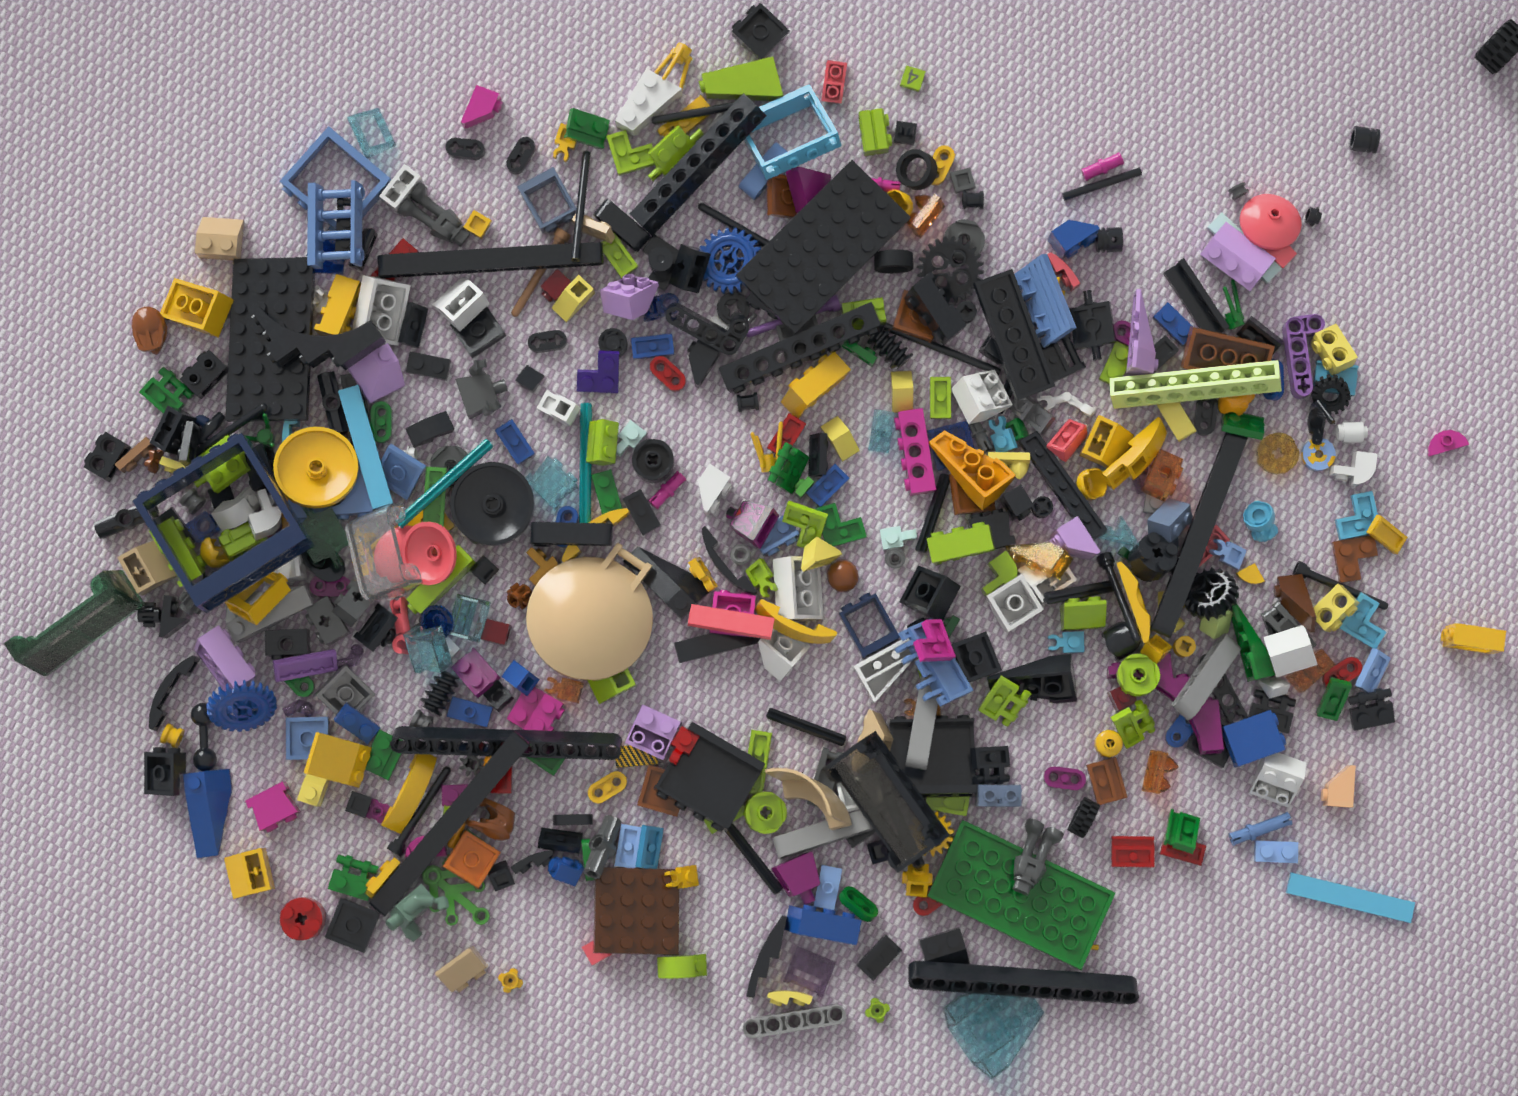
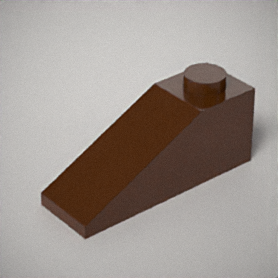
M1303 575L1277 576V585L1273 586L1274 597L1278 598L1279 603L1308 631L1315 632L1316 614Z

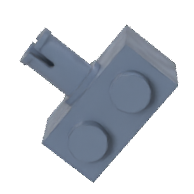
M1168 498L1148 518V534L1156 532L1178 548V536L1187 525H1190L1193 518L1191 504Z

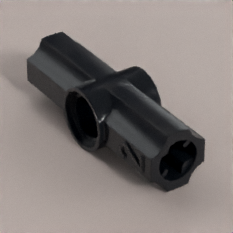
M335 371L321 373L317 375L329 429L335 430L342 435L348 433V426L338 393L339 387ZM332 399L338 400L335 408L328 407V403Z
M157 505L149 510L154 518L160 516ZM136 506L129 509H121L116 514L94 522V528L99 538L104 539L124 530L134 529L145 521ZM130 514L131 521L124 525L123 517Z

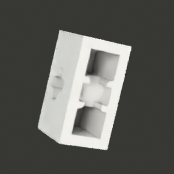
M404 164L379 197L384 204L398 213L402 203L407 198L411 199L410 196L414 188L424 181L419 174Z

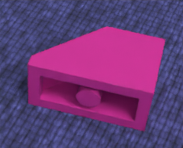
M476 85L461 120L462 126L466 129L493 118L496 112L499 113L503 103L500 94Z

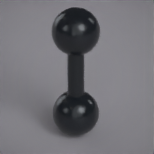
M199 703L191 710V719L199 726L200 749L193 755V764L200 771L211 770L217 762L215 752L208 747V725L212 722L210 717L207 716V703Z

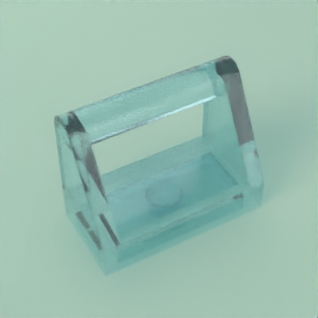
M379 108L347 117L362 152L367 159L396 146ZM374 117L386 143L370 147L359 123Z
M457 594L446 634L480 643L491 602ZM477 604H480L482 606L474 634L469 636Z

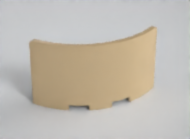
M770 768L765 770L766 774L782 781L785 799H804L817 805L825 815L829 829L836 830L852 825L848 810L843 801L828 786L792 769Z

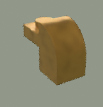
M531 547L526 552L540 567L529 578L535 586L548 571L559 565L553 556L546 561L547 556L540 548L535 550Z

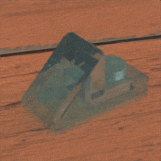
M874 409L868 446L869 451L889 453L895 412Z
M1122 516L1118 517L1115 531L1112 530L1113 527L1105 525L1108 531L1099 537V539L1130 546L1136 545L1137 542Z

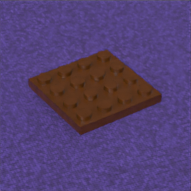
M604 867L601 878L595 879L593 953L679 955V889L677 886L666 887V884L671 883L672 878L670 875L665 876V872L675 871V869Z

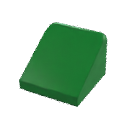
M1015 418L1006 423L1005 429H1012L1016 442L1029 435L1024 422L1020 418Z

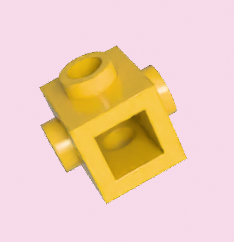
M910 864L907 866V871H903L902 884H906V896L927 897L928 886H932L933 873H929V864H925L917 869Z

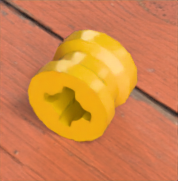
M1181 636L1173 643V651L1178 657H1188L1196 649L1195 641L1189 636Z
M168 723L161 734L160 742L163 744L169 743L173 748H178L183 739L185 729L174 728L172 724Z

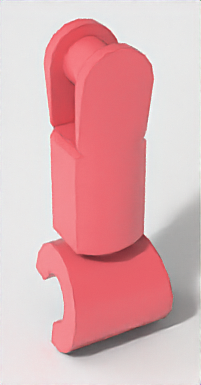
M400 597L397 601L395 599L390 601L391 611L398 617L395 622L396 635L398 636L394 638L392 648L398 654L412 655V651L407 648V643L416 644L418 642L415 637L408 635L411 633L408 602L405 597Z

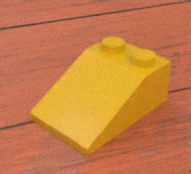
M174 278L160 313L164 319L219 338L234 299L219 291Z
M316 732L304 773L360 788L372 747Z

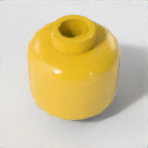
M1113 730L1102 731L1094 740L1095 750L1103 757L1116 756L1123 747L1122 737Z

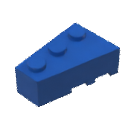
M804 904L803 908L789 905L784 930L799 935L857 945L862 920L856 919L855 914L843 912L841 916L835 914L836 910L823 908V912L816 911L815 906Z

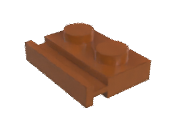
M1116 757L1086 765L1096 803L1102 805L1128 798Z

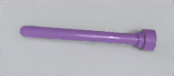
M834 295L816 314L827 310L829 312L842 310L837 295ZM778 319L749 329L746 336L750 338L776 329V326L783 323Z

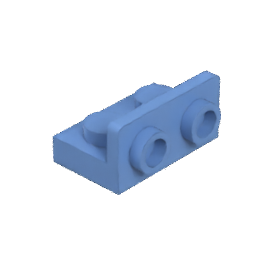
M783 516L778 518L763 546L759 549L763 556L768 554L770 557L780 551L778 547L784 544L790 546L798 541L796 538L799 536L798 530H796L795 526L782 522Z

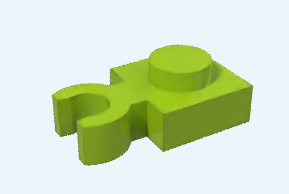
M759 558L745 570L755 588L760 587V593L763 597H770L767 592L769 587L772 591L778 590L777 585L769 580L773 577V574L764 559Z

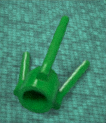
M1234 279L1231 280L1236 310L1227 287H1223L1231 311L1225 314V321L1229 325V331L1245 324Z
M264 413L265 429L259 430L256 437L245 436L250 441L263 443L274 448L276 446L274 443L275 435L271 432L267 414Z

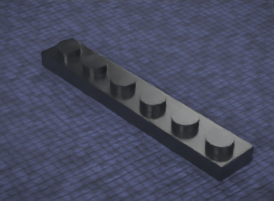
M1038 431L1020 440L1019 445L1025 453H1030V460L1071 518L1079 517L1093 541L1107 533L1108 529L1056 456L1046 447L1047 444Z

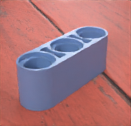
M776 142L762 158L766 162L788 151ZM758 164L751 169L738 186L753 200H756L767 188V180Z

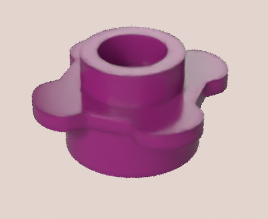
M373 799L367 818H373L378 823H382L390 806L379 803L377 799Z

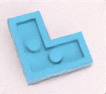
M1373 491L1351 495L1355 516L1335 520L1339 540L1369 535L1366 531L1375 516L1378 515Z
M1360 592L1357 597L1359 602L1356 606L1358 608L1352 616H1346L1343 619L1340 629L1371 648L1376 649L1387 633L1369 621L1380 603Z

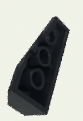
M636 547L631 552L632 555L645 564L648 562L652 565L643 582L681 620L690 612L691 604L697 605L711 592H708L703 582L698 577L695 578L692 573L640 547ZM625 559L623 560L636 575L639 574L641 570Z
M1071 654L1049 656L987 677L990 690L1002 675L1019 686L1016 694L1021 695L1024 690H1028L1031 693L1030 700L1037 701V698L1048 699L1049 703L1056 704L1077 702L1075 671Z

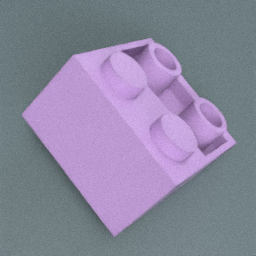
M626 274L622 279L608 283V286L600 289L604 313L634 320L647 313L658 289V282L649 280V278L637 277L634 274Z
M642 704L625 743L664 760L681 722Z

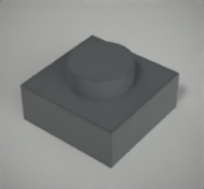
M971 168L950 172L955 194L975 189L976 186Z

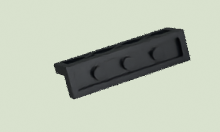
M1184 258L1163 273L1200 329L1224 333L1229 328V325Z

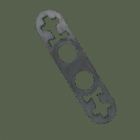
M1206 654L1202 655L1199 658L1198 666L1203 660V658L1206 656ZM1224 674L1222 677L1223 685L1220 688L1215 687L1212 693L1215 699L1218 700L1227 722L1232 724L1234 723L1235 715L1233 712L1228 714L1227 710L1238 706L1239 709L1235 710L1237 715H1242L1243 718L1241 720L1248 718L1229 679ZM1225 694L1233 697V704L1231 706L1223 704L1222 698Z

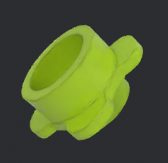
M872 998L870 1007L865 1010V1015L876 1019L877 1023H882L886 1012L890 1010V1006L887 1003L879 1002L878 998Z

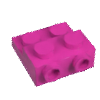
M727 590L714 591L712 608L754 614L756 595H751L747 592H741L740 594L731 593ZM710 630V633L726 634V635H736V636H744V635H738V634H732V633H726V632H721V631Z
M534 687L528 696L521 693L507 720L524 730L553 731L554 727L552 724L555 719L560 720L565 711L562 708L564 704Z

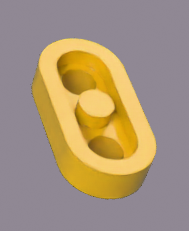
M947 145L938 147L933 155L939 177L931 185L936 186L944 182L954 161V150ZM945 154L948 159L942 160L940 156Z
M614 771L601 778L589 787V799L594 803L607 801L626 788V776L622 772ZM619 778L621 781L620 785L615 786L613 779ZM597 789L602 790L603 794L601 797L595 795Z

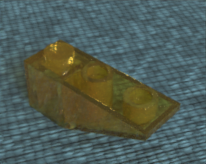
M1050 542L1007 545L1005 547L1011 554L1010 556L1014 562L1018 564L1023 562L1033 571L1038 569L1048 578L1055 577L1060 580L1073 561V558L1065 549Z

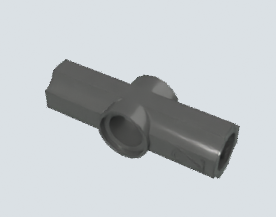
M606 815L598 834L594 835L589 841L591 852L583 872L587 877L600 879L607 860L615 855L616 846L614 842L622 822L619 818Z

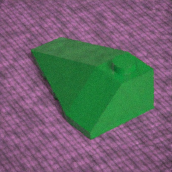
M1238 604L1232 606L1233 614L1231 621L1237 644L1241 647L1240 656L1247 682L1276 675L1268 650Z

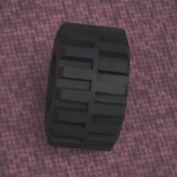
M1513 19L1507 20L1476 52L1474 58L1491 74L1499 72L1518 53V24Z

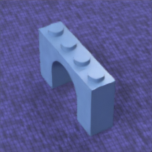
M359 463L356 483L340 504L325 508H306L288 499L301 524H307L308 520L316 519V522H328V518L337 517V520H349V516L357 515V518H369L370 514H375Z

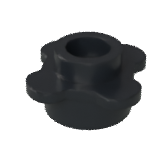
M394 628L390 629L383 638L382 647L392 644L395 638Z

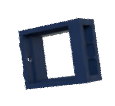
M870 592L859 598L860 602L852 605V603L841 607L842 612L838 614L862 659L900 638L876 593L871 595ZM873 602L890 633L863 648L846 616Z

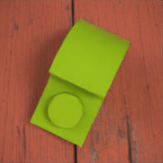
M1004 551L988 563V566L997 578L981 589L985 597L1001 585L1017 577V566L1007 551Z
M706 954L657 957L658 978L672 979L707 976Z

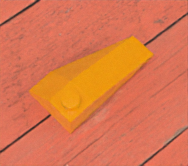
M945 430L929 441V445L968 497L981 510H984L996 501L1016 477L1001 460L993 459L985 455L984 451L968 446L965 441Z

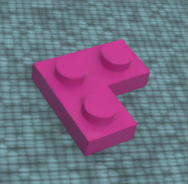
M930 619L921 623L927 639H917L913 642L920 662L951 661L956 656L942 619Z

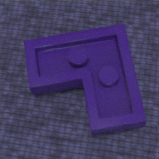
M599 350L598 370L578 369L577 392L618 393L619 351Z

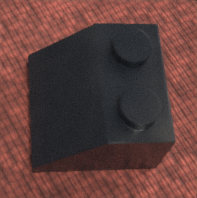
M918 565L899 602L928 618L942 619L943 621L961 586L945 575Z
M959 927L918 939L924 961L970 964Z

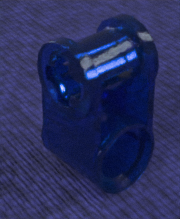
M673 293L654 296L650 305L652 312L650 313V309H648V312L644 314V322L665 317L666 301L673 299L680 303L678 297Z

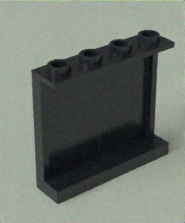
M946 715L936 716L926 770L905 766L913 719H907L906 716H896L894 719H890L889 729L893 737L890 752L923 798L976 797L977 784L972 782V777L976 776L975 769H972L970 748H975V718H969V715H959L957 718H948ZM891 782V795L900 794Z
M692 722L688 730L700 736L689 756L685 753L682 754L677 765L669 762L658 783L655 784L654 790L657 791L656 795L661 799L667 800L669 798L675 802L674 806L683 811L688 809L693 812L692 816L702 822L705 819L712 823L711 827L719 832L725 830L727 832L764 769L765 763Z

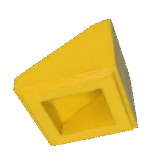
M1156 634L1149 639V642L1144 644L1140 653L1148 656L1149 659L1158 664L1172 649V646Z

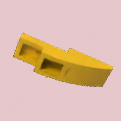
M1157 417L1128 442L1130 449L1102 472L1107 485L1111 489L1117 488L1128 477L1135 480L1156 457L1167 435V430L1160 417Z

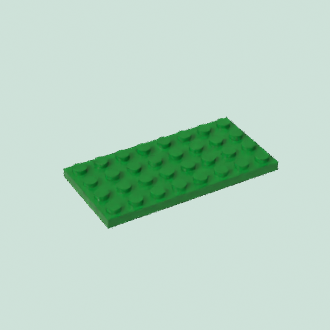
M961 820L927 897L1078 970H1082L1115 896V892L1045 860L1044 865L1047 871L1034 888L1030 889L1029 895L1026 896L1013 890L1015 883L1013 880L1015 877L1014 862L1016 856L1022 854L1023 848Z

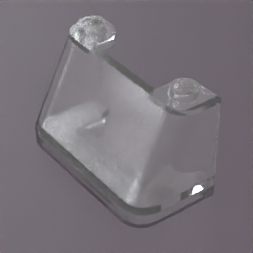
M393 503L355 518L345 527L359 591L366 600L399 598L422 583L418 567L411 563L403 564L394 525L400 524L406 517L403 503Z

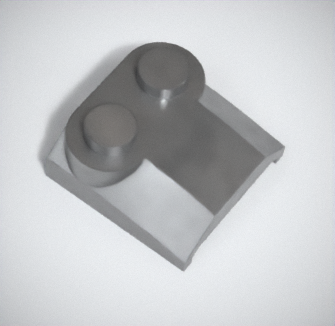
M346 664L338 669L316 692V696L336 715L345 703L359 710L370 698L376 695Z

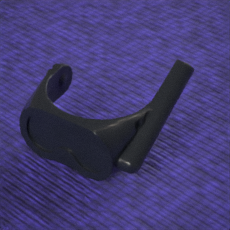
M1319 399L1310 405L1307 420L1308 431L1313 434L1312 443L1315 445H1320L1323 441L1325 421L1327 420L1329 424H1335V420L1329 413L1327 406Z

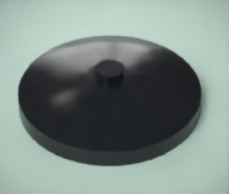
M485 462L468 469L457 480L450 499L452 518L458 529L470 540L487 546L503 545L518 538L529 526L535 507L533 491L526 478L517 469L500 462Z

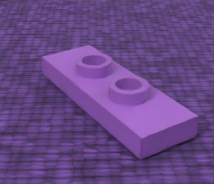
M331 649L273 660L274 679L276 682L337 671L336 650Z

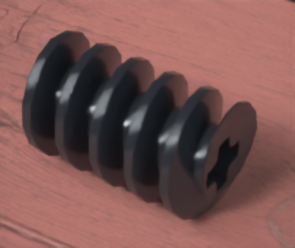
M881 328L879 333L869 338L868 344L875 343L874 351L881 349L879 356L886 355L884 362L892 361L890 368L898 367L897 369H899L913 356V353L906 355L905 353L908 348H899L902 341L894 342L896 334L889 337L891 329L883 330Z
M438 668L437 671L441 674V677H433L437 683L429 684L432 691L425 690L428 699L421 698L420 700L423 702L424 708L441 717L442 714L438 709H446L443 701L450 702L447 694H455L451 687H459L455 680L461 679Z

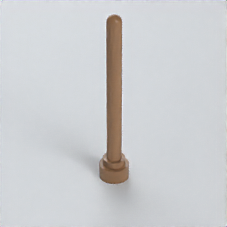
M557 227L553 234L554 242L552 245L568 243L571 235ZM546 269L536 270L511 312L512 316H519Z

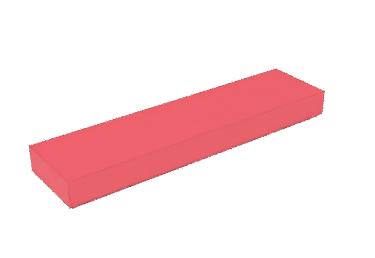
M691 604L688 618V626L768 640H771L774 618L695 604Z

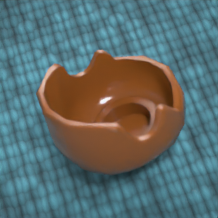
M838 559L831 563L827 570L828 582L836 591L848 592L857 585L859 580L858 570L852 562L846 559Z

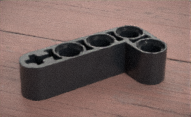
M671 303L666 309L665 316L667 322L726 355H733L738 351L749 331V321L743 315L733 317L727 329L680 303ZM675 310H678V311H679L678 315H676L675 317H672V316H671V315H672V312H675ZM684 314H686L687 316L685 317L684 323H682V318H684ZM691 319L697 320L699 326L691 328L688 326V321ZM743 322L746 327L743 330H737L734 324ZM711 329L715 330L717 336L709 338L706 332ZM726 340H733L735 346L727 348L724 342Z
M531 522L530 544L536 547H550L551 545L612 546L613 525L606 523Z

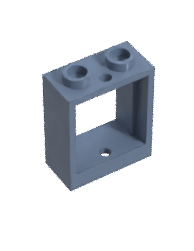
M554 167L517 186L542 233L553 232L557 229V225L572 221L576 213V206ZM555 181L570 210L543 224L528 195Z
M977 785L975 807L1022 806L1021 785Z

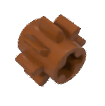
M516 582L506 591L508 594L507 601L512 607L517 608L520 606L523 610L528 606L532 591L529 586L525 584L519 586Z

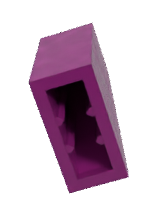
M799 166L786 171L796 213L807 205L831 181V174Z

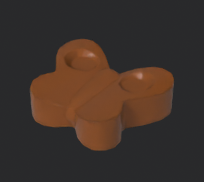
M150 449L148 452L150 458L145 461L144 465L148 467L149 472L156 474L161 457L164 456V451Z

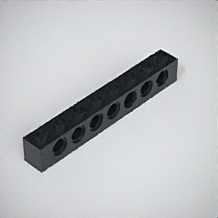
M743 93L629 214L653 236L767 115Z
M870 302L721 366L719 371L727 390L738 394L745 391V387L750 384L754 386L765 382L764 378L771 375L773 378L784 374L783 370L790 367L791 369L799 368L803 365L802 362L806 360L815 361L822 357V353L827 351L830 353L836 352L841 349V345L857 343L860 341V337L868 335V337L879 333V329L883 328L873 303ZM857 320L864 321V326L860 330L854 329V323ZM838 328L845 330V334L841 338H836L834 335ZM824 336L826 339L823 346H816V339ZM801 344L806 345V352L802 355L797 354V347ZM780 353H787V360L779 363L777 360ZM762 361L768 362V368L765 371L759 370V364ZM743 369L749 370V376L746 379L740 378V372Z

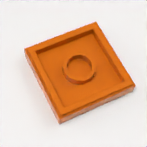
M464 830L442 867L479 889L501 852Z

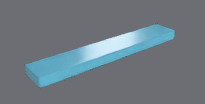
M359 385L338 390L372 509L376 510L392 505L394 503Z
M1290 872L1286 889L1288 894L1408 923L1412 921L1415 902Z

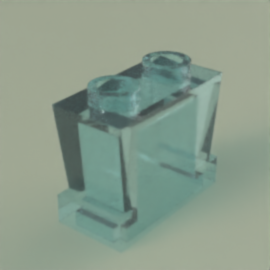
M547 456L535 474L529 473L525 478L530 486L556 510L560 506L558 501L579 488L576 484L578 480L571 472L566 474L561 469L563 464L556 457L551 459Z
M415 626L403 634L415 673H422L425 670L441 673L453 664L442 626L424 630L422 626Z

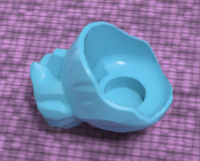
M1254 501L1249 504L1243 513V520L1246 527L1252 531V538L1254 541L1259 542L1271 540L1278 534V527L1274 524L1275 513L1272 506L1262 501Z

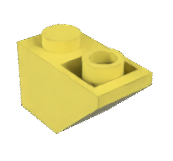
M578 275L564 289L552 306V309L567 323L595 294L594 288Z

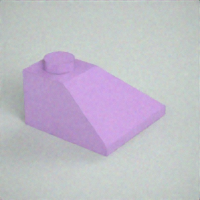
M388 343L377 348L348 368L369 404L405 386L399 360Z

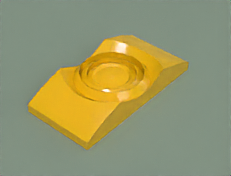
M1118 562L1116 564L1143 643L1145 644L1150 639L1151 616L1147 613L1138 580L1122 562Z

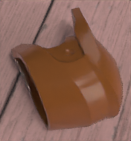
M142 307L134 313L132 317V331L138 349L142 352L151 351L153 354H159L168 336V328L164 317L158 310L152 307Z
M485 798L480 806H484L489 812V819L480 818L479 822L473 820H466L465 825L491 839L504 841L510 839L514 829L515 812L502 804Z

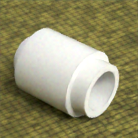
M1342 422V424H1337L1336 439L1337 441H1342V443H1363L1364 438L1368 437V428L1364 426L1363 422Z

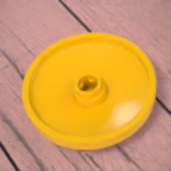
M308 427L292 433L279 446L273 463L274 477L284 496L293 503L306 508H325L340 502L353 489L359 470L357 455L352 444L339 432L325 427Z

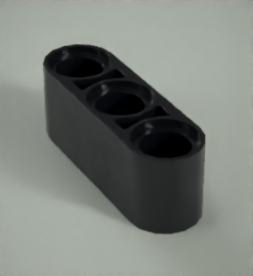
M606 199L593 213L600 222L603 221L609 224L613 233L637 253L651 238L646 230L609 199Z

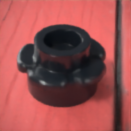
M1309 207L1307 210L1305 223L1310 224L1311 227L1319 224L1322 212H1319V207Z

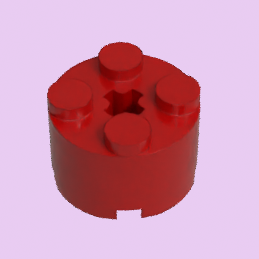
M301 897L289 901L283 907L280 914L282 930L294 940L301 941L316 937L320 934L326 923L324 907L321 903L309 897ZM301 914L307 916L305 924L299 921Z

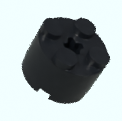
M646 439L635 447L632 455V464L639 478L653 484L662 482L670 476L674 468V456L671 448L664 441ZM650 457H652L653 459L657 457L656 465H654L653 463L649 465Z
M1156 532L1144 536L1131 549L1128 555V562L1131 563L1133 574L1145 582L1161 580L1175 566L1178 548Z

